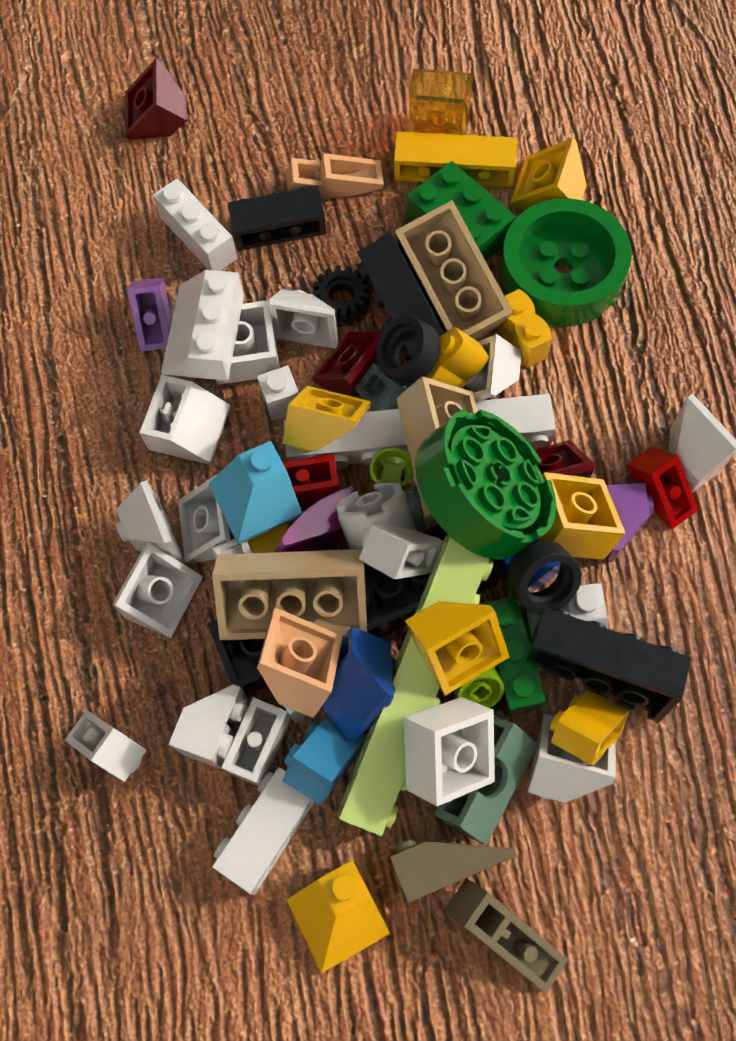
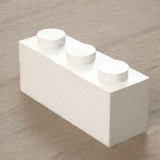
M178 178L153 194L160 218L208 270L221 271L238 259L231 234Z
M278 767L274 774L272 772L267 773L258 787L257 791L261 794L254 805L247 804L238 816L236 824L239 825V828L231 839L225 837L214 853L217 861L213 868L253 895H256L315 803L283 782L286 771Z

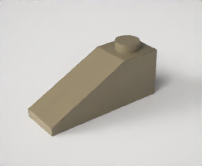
M416 838L395 846L397 854L390 856L407 903L509 860L515 857L516 854L513 848L428 841L418 844Z
M467 878L444 910L450 917L546 994L568 961L564 955L494 896Z

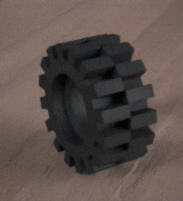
M341 265L335 266V272L328 268L325 270L326 276L322 273L318 275V282L315 281L313 285V295L335 309L337 327H343V322H347L349 327L353 325V319H356L359 323L362 320V314L367 315L368 307H370V288L363 276L361 277L358 269L352 273L351 266L346 265L345 271H342ZM338 290H347L352 292L354 297L348 302L337 303L330 299V295Z

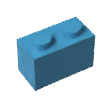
M328 715L325 716L320 724L314 721L304 735L303 741L305 742L301 746L296 743L286 756L284 763L288 765L283 782L321 806L355 761L366 735L362 733L354 743L347 740Z

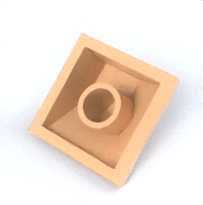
M274 608L257 669L278 704L314 718L332 693L343 636Z

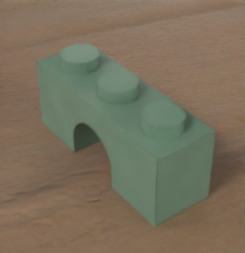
M494 717L495 782L439 805L434 815L459 833L487 846L538 743L516 724Z

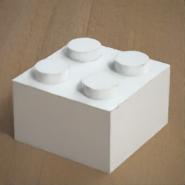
M269 300L242 304L228 381L216 380L217 385L258 379V375L280 368Z
M460 697L403 717L407 791L435 806H439L495 782L493 709Z

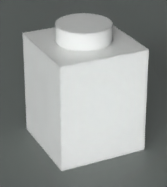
M288 365L257 376L261 393L272 421L286 417L288 404L299 394Z

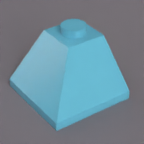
M272 441L237 455L209 482V487L238 545L298 519L302 514L287 470Z

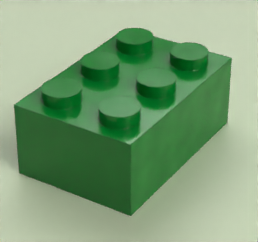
M451 161L407 195L406 219L412 222L453 200L483 258L487 261L503 248L506 233L512 222L516 219V216Z

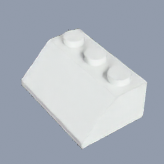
M204 270L179 286L161 370L163 375L228 381L244 298L238 272Z

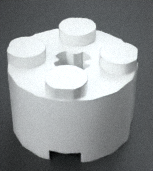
M386 482L373 485L374 492L367 493L361 497L358 491L353 492L336 506L338 520L351 550L363 549V538L372 525L394 524L417 531L416 522L406 494L401 489L399 483Z

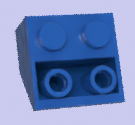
M353 626L342 639L332 693L324 702L322 708L347 740L355 743L364 730L371 728L375 717L383 707H388L391 704L395 694V687L392 683L394 661L391 659V643Z

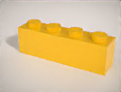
M397 131L394 181L425 182L452 161L479 185L513 187L516 170L517 138Z

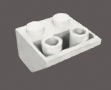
M161 375L139 433L148 450L211 465L231 407L230 404L194 382Z
M233 684L184 707L168 745L184 756L222 769L221 767L248 710L249 698L241 687Z

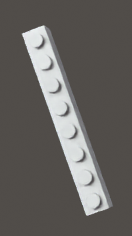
M550 393L475 401L478 411H487L506 421L528 441L533 449L552 444L556 425ZM399 409L366 412L354 429L316 452H298L292 446L286 445L287 461L334 454L336 468L342 469L349 464L358 463L370 466L373 456L385 448H398L404 450L407 454H409Z

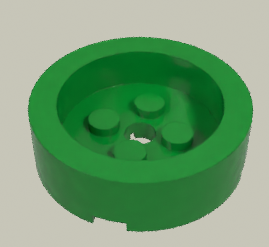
M571 198L542 201L527 208L510 225L503 245L500 265L501 283L506 295L518 289L525 292L534 304L535 314L540 316L548 325L576 326L585 324L599 318L601 313L611 305L613 306L620 296L631 265V244L626 231L619 221L609 212L595 204ZM563 262V265L567 266L570 272L565 274L559 273L555 267Z
M466 409L460 410L427 436L419 445L415 458V472L421 495L431 514L443 530L470 552L488 559L511 557L546 534L554 523L556 517L555 492L551 480L545 481L537 466L542 462L528 441L514 427L498 416L484 410H479L476 413H468Z

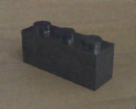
M318 186L302 187L297 190L228 202L238 251L327 234L325 214Z

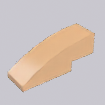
M323 153L321 161L291 158L286 172L287 191L297 190L302 187L318 186L321 199L364 194L382 189L384 186L381 160Z

